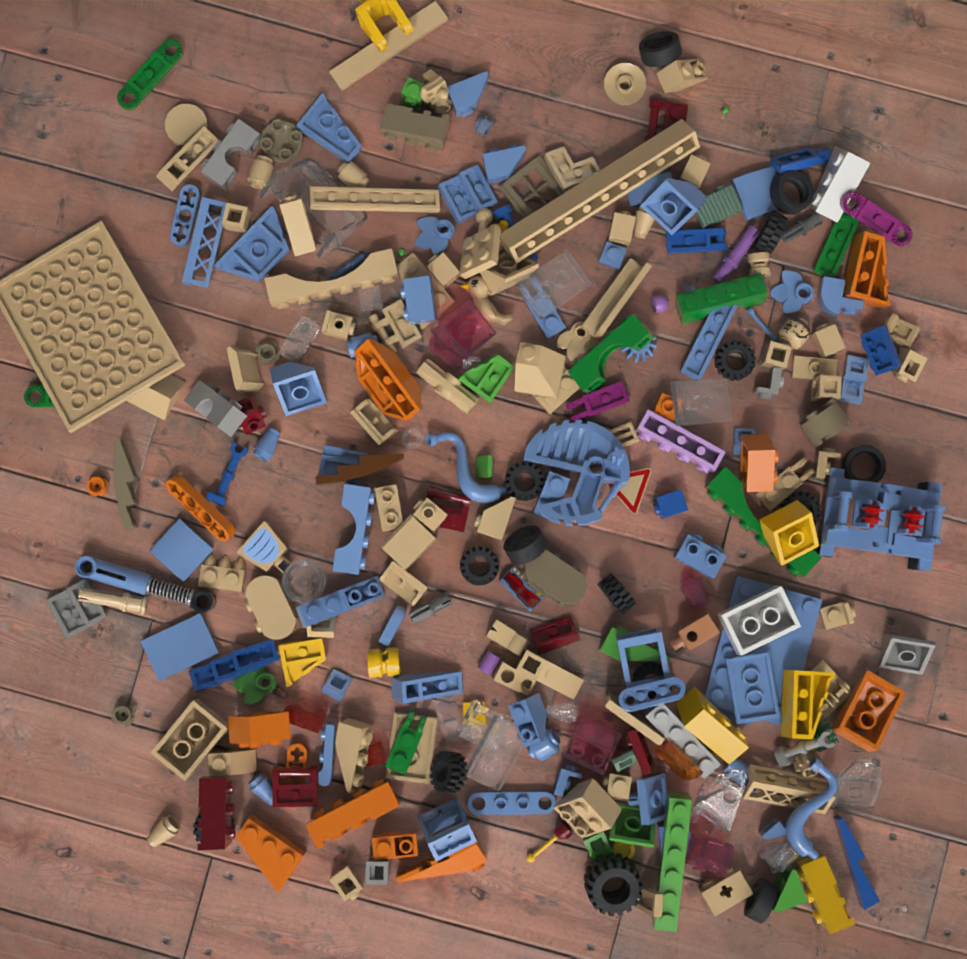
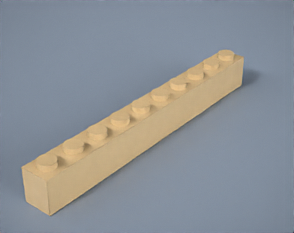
M683 119L674 123L503 231L500 240L505 250L516 263L528 257L700 148L695 130Z

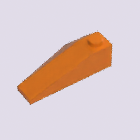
M475 835L477 842L438 861H435L434 856H431L396 874L395 879L397 882L467 872L471 869L475 872L485 866L484 862L487 861V857Z

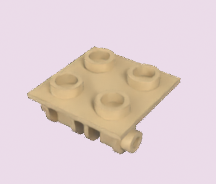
M824 660L811 670L835 673ZM836 673L834 679H831L827 691L829 694L827 699H824L820 711L822 712L820 722L845 701L852 692L849 685L843 682Z

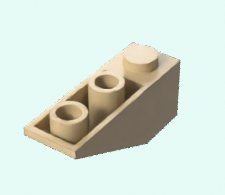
M525 649L516 666V670L573 700L584 681L528 649Z
M351 718L339 722L335 740L348 793L360 789L363 785L364 766L368 761V746L372 741V725Z

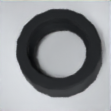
M657 32L647 36L639 43L642 63L649 67L665 66L677 60L682 54L679 36L675 32Z
M790 170L781 174L771 183L770 198L773 205L784 214L793 215L807 208L812 202L814 195L810 180L799 171ZM785 181L792 183L797 188L800 195L798 204L791 202L785 196L783 191Z
M861 445L851 449L842 460V469H845L844 478L878 483L886 472V461L883 454L878 449L868 445ZM858 454H868L876 462V471L868 479H860L852 472L851 462Z
M525 526L507 537L503 549L513 564H526L538 558L545 551L547 540L538 526Z
M760 877L751 889L753 895L749 896L746 900L744 916L762 924L773 910L778 897L779 887L777 884Z

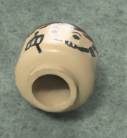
M791 317L787 319L778 331L779 343L792 346V349H800L811 334L808 322L803 318Z

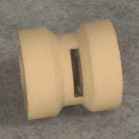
M759 252L747 255L748 263H750L749 276L761 273L762 277L771 275V270L768 267L769 253Z

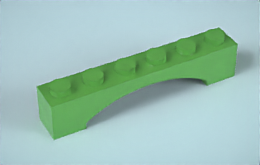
M667 791L663 848L657 891L663 894L662 917H652L654 930L677 932L692 798L689 793Z

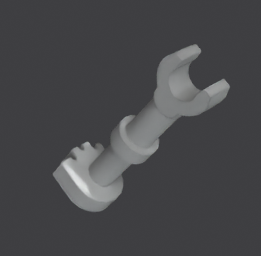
M827 729L820 737L810 741H800L798 745L790 748L784 745L776 747L774 755L779 767H785L793 763L791 756L800 753H810L811 749L820 746L826 748L834 747L838 741H830L827 738L833 730Z

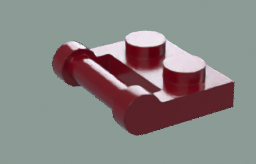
M657 99L650 100V119L645 142L657 133L659 110L665 111L663 130L681 119L686 122L688 105L663 102Z
M429 485L427 498L432 502L435 497L463 503L462 510L437 505L448 515L439 528L464 533L471 499L464 494L435 489L436 486Z
M311 765L310 768H280V766H273V807H317L318 765ZM280 777H310V783L280 784Z

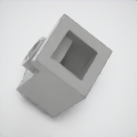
M372 857L371 861H366L365 884L388 885L390 859L374 861Z

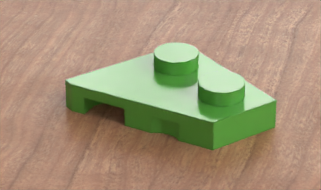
M494 354L461 373L456 379L491 403L515 367L500 355Z

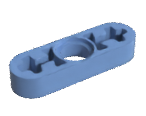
M191 184L183 186L180 191L170 232L171 241L174 245L181 248L186 247L191 242L201 200L200 191ZM191 190H193V193L196 195L195 197H191L190 199V205L194 206L193 208L187 206L188 197L186 196V193H190ZM185 210L190 211L191 219L186 222L181 221V212ZM178 224L184 226L183 234L184 236H186V238L181 239L180 242H178V239L175 237L176 235H180L182 229L180 226H178Z

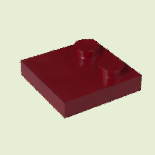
M630 726L627 732L628 736H626L629 749H634L642 774L652 773L654 762L644 735Z

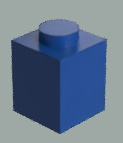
M682 489L654 499V512L656 516L660 515L661 519L688 511Z

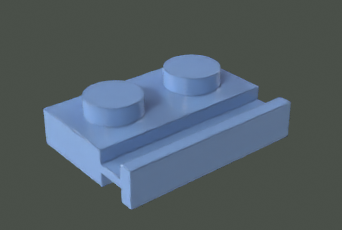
M324 445L318 476L338 475L337 466L360 465L359 456L368 454ZM363 478L348 482L362 484Z

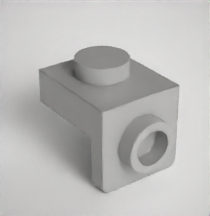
M773 367L770 369L767 388L756 387L753 394H759L758 398L769 400L779 394V387L782 388L784 384V375L781 374L782 368Z

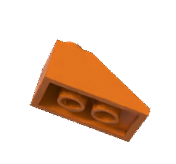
M866 670L840 709L831 729L836 734L867 752L878 751L906 692Z

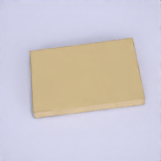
M612 692L607 694L605 697V707L657 745L663 743L665 737L644 715L638 711L627 712L623 710L619 704V697Z
M394 712L388 758L409 713ZM415 714L409 727L417 730L423 715ZM428 716L422 730V737L406 775L387 768L385 778L429 784L438 717Z

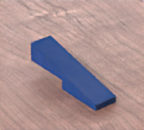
M837 815L833 818L859 905L866 910L880 902L858 863V861L865 858L862 850L844 819Z

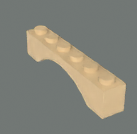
M391 248L371 253L354 271L330 281H305L294 278L286 273L264 279L271 306L277 309H284L294 302L305 304L315 297L326 299L336 292L347 294L357 287L368 289L374 287V283H393L395 278H399Z

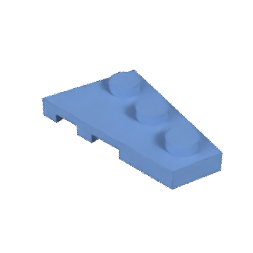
M323 93L297 124L298 130L343 162L349 163L353 161L362 150V145L350 129L345 126L338 113L327 102Z

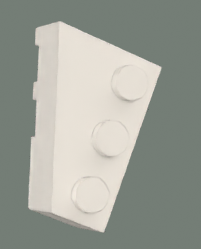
M835 146L809 208L838 223L844 212L840 207L841 197L846 192H855L870 163Z

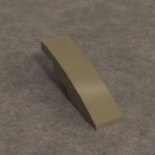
M117 439L115 440L113 461L114 486L124 528L131 531L138 528L131 507L138 505V501L131 484L138 482L139 479L124 440Z

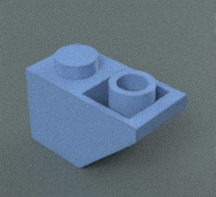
M513 144L504 150H499L498 148L489 149L483 154V164L488 184L507 181L513 175L526 155L525 145Z
M537 693L522 698L508 705L523 746L526 747L544 741L547 713L540 694Z

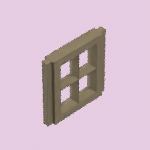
M540 156L528 163L499 187L500 191L523 219L534 213L526 204V201L534 195L543 206L547 204L538 193L545 186L548 185L556 197L564 194L550 168ZM534 169L544 180V183L536 189L525 177ZM521 179L532 191L523 199L513 187Z

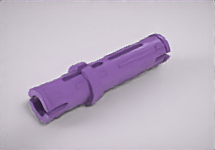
M749 225L730 254L723 258L720 268L712 277L716 283L726 282L730 274L737 270L740 260L760 235V231L757 228Z

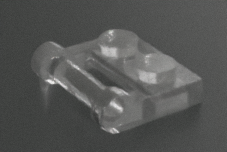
M474 700L470 704L455 734L493 752L505 728L510 726L512 718L507 714H500L484 706L481 701ZM480 713L497 723L495 727H492L476 719V715Z

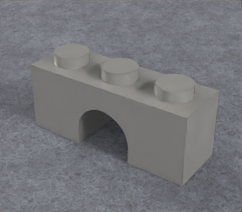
M240 119L228 127L224 140H220L216 144L214 154L211 158H207L201 167L203 176L224 191L228 189L238 175L235 168L228 164L230 155L236 151H242L251 156L260 144V133Z
M199 380L184 399L187 404L230 437L247 417L246 414L240 411L242 408L240 404L211 382L206 385Z

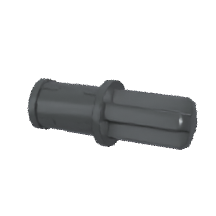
M814 212L805 219H798L795 225L784 230L781 236L783 242H789L800 235L805 236L808 231L821 225L823 222L820 214Z
M444 592V594L431 601L426 600L427 603L412 610L409 616L414 623H418L432 614L435 616L436 612L452 605V602L447 592Z

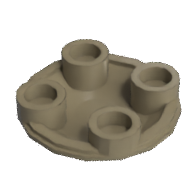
M275 119L262 131L260 146L263 153L273 161L278 163L289 162L300 154L303 146V136L293 123Z

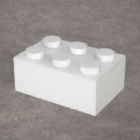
M777 585L717 614L735 653L740 656L801 627L782 586Z

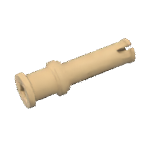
M81 587L78 601L120 608L122 612L129 610L145 615L148 596H132L128 592L122 595Z

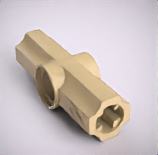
M429 359L416 372V374L434 387L433 389L447 401L450 400L466 414L471 411L479 400L466 390L462 383L448 372L445 373Z

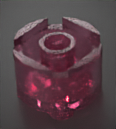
M692 833L686 852L685 865L691 866L694 870L706 873L707 870L715 876L726 878L735 847L727 842H724L723 846L716 838L698 833L694 835Z

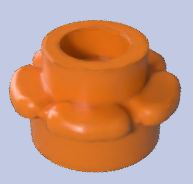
M100 475L93 476L86 485L89 494L97 497V495L103 496L107 492L108 481Z

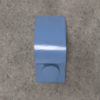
M823 276L819 280L817 302L825 314L835 318L840 314V310H842L843 314L855 315V313L863 309L864 301L843 297L845 280Z

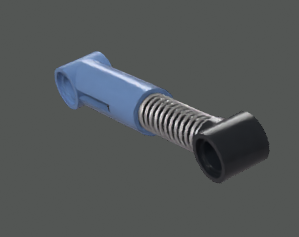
M92 556L80 557L75 563V571L82 578H88L145 596L150 593L152 595L155 594V596L159 595L163 599L166 598L167 600H174V602L185 603V605L201 613L209 612L216 606V597L210 591L191 590L190 588L187 590L186 587L183 589L179 585L175 586V584H168V582L164 583V580L160 582V579L157 581L156 578L153 580L152 574ZM87 561H90L93 565L90 573L84 570V565ZM101 569L119 574V577L101 573ZM203 595L207 596L209 604L205 608L199 605V599Z

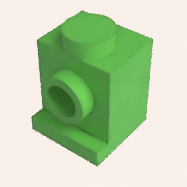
M408 77L401 91L402 100L400 104L420 113L425 103L420 96V91L425 84Z

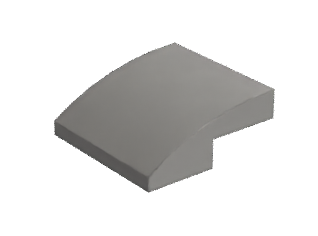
M87 579L66 588L65 591L46 600L66 639L75 636L107 617L101 605L78 601L81 587L92 589Z

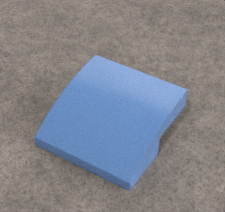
M478 165L460 172L458 176L437 186L457 225L476 216L478 210L482 208L489 209L498 203Z
M768 167L731 180L743 206L742 213L745 221L762 217L772 211H779L773 205L770 198L771 183L778 177V173L774 168Z
M178 518L149 551L184 582L214 549L196 534L190 526Z

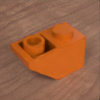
M387 832L373 834L372 848L374 861L418 856L416 833Z

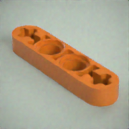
M177 474L166 481V488L169 493L217 539L226 542L235 535V528L232 523L185 478Z

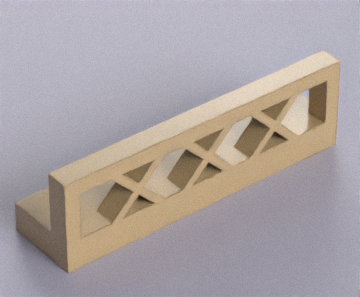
M630 258L580 328L599 340L652 266L646 263L642 267Z
M750 764L747 769L749 783L742 795L743 799L797 808L802 803L826 790L828 780L818 777L806 778L803 774ZM754 788L763 790L758 793L752 792ZM776 793H783V794H784V795H781V796H778V797L772 796L773 794H776ZM834 794L828 802L814 812L826 814L836 795ZM797 797H804V799L799 801L793 800Z

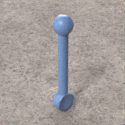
M751 307L746 309V312L753 317L770 337V341L778 343L779 338L769 331L757 317Z

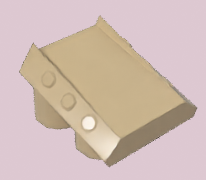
M229 346L227 353L236 391H239L240 394L253 391L258 392L265 384L261 382L256 359L258 354L248 349Z

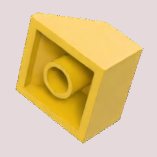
M798 500L760 519L763 536L781 566L819 547L812 512Z

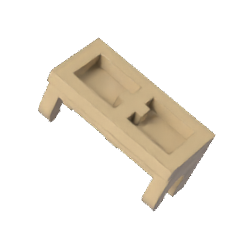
M370 398L364 400L350 412L380 447L398 432Z
M394 561L391 562L379 579V581L413 607L429 588Z

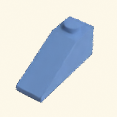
M462 671L411 673L391 677L392 699L405 704L463 693Z

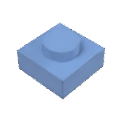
M607 241L599 263L619 270L627 249Z

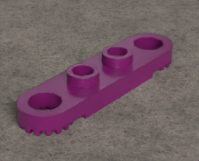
M853 191L846 192L841 197L840 207L845 213L880 236H884L889 242L897 246L908 245L911 242L912 229L870 200ZM855 197L856 205L849 209L847 206L848 200ZM900 230H904V238L898 241L896 239L897 233Z

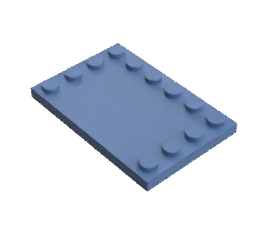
M736 576L728 608L774 586ZM786 589L783 590L801 627L746 653L753 654L765 651L770 653L780 718L764 721L781 725L783 670H804L822 599ZM722 626L704 696L715 707L733 712L725 658L740 655L735 653Z

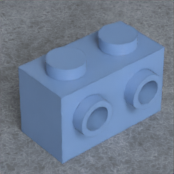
M427 275L403 279L404 285H400L402 299L406 298L407 307H403L405 320H409L411 325L437 321L432 278Z
M695 533L685 535L673 558L710 579H715L727 555L722 553L723 549L715 544L709 546L703 543L704 538Z

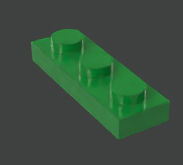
M842 214L838 223L834 222L812 273L821 277L835 278L859 221Z

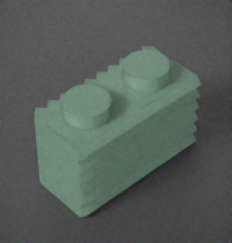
M726 185L719 186L709 196L706 193L704 194L707 199L694 214L701 229L712 226L743 210L733 185L726 187Z

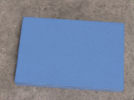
M202 613L140 641L158 681L220 653Z
M769 651L725 658L735 723L743 724L780 718Z

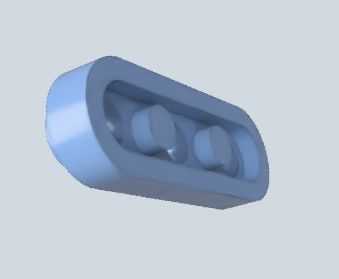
M671 677L627 688L620 693L619 704L623 710L634 712L678 701L685 694V684L681 679ZM676 686L678 692L673 694L670 692V688ZM655 692L656 698L650 699L648 693ZM632 697L635 701L629 705L626 703V699Z

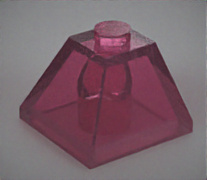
M471 299L461 304L430 329L444 348L463 360L468 359L497 334Z

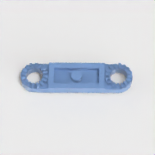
M478 791L471 794L468 798V808L476 815L549 814L554 810L553 807L556 804L554 795L548 791ZM546 796L551 799L549 808L544 809L539 806L538 802L541 797ZM476 797H481L485 800V806L481 809H475L472 801Z

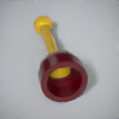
M564 820L556 825L555 835L533 854L527 855L526 859L528 862H534L535 857L555 840H565L574 834Z

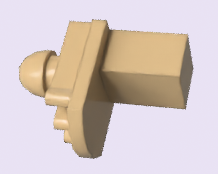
M432 69L424 73L423 78L426 85L420 91L422 100L433 105L439 99H447L449 91L445 80Z

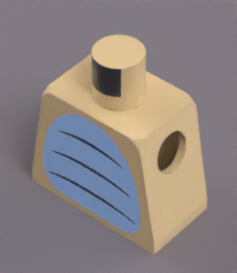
M266 521L257 528L236 552L266 572H269L275 566L284 574L292 565L284 557V554L289 550L288 546Z

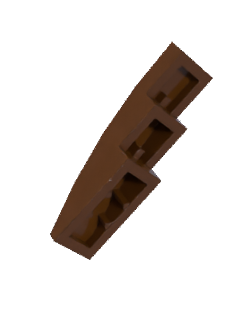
M404 454L359 456L360 465L337 466L338 475L316 476V485L338 484L367 477L404 460Z

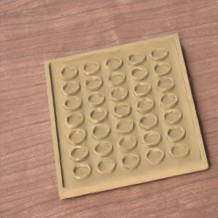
M102 221L0 280V308L70 433L185 366L179 352Z

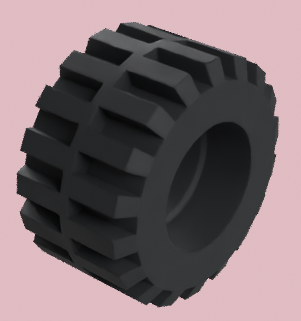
M608 853V856L604 857L602 854L599 856V860L596 861L594 859L591 861L592 867L587 866V874H584V887L590 903L604 915L608 912L609 916H614V913H618L621 916L623 911L626 910L629 913L632 911L631 906L636 907L638 905L637 898L641 899L643 895L641 892L643 884L635 864L631 863L627 856L623 858L622 854L617 853L614 856L613 853ZM612 877L625 879L623 885L615 891L602 890L603 884Z

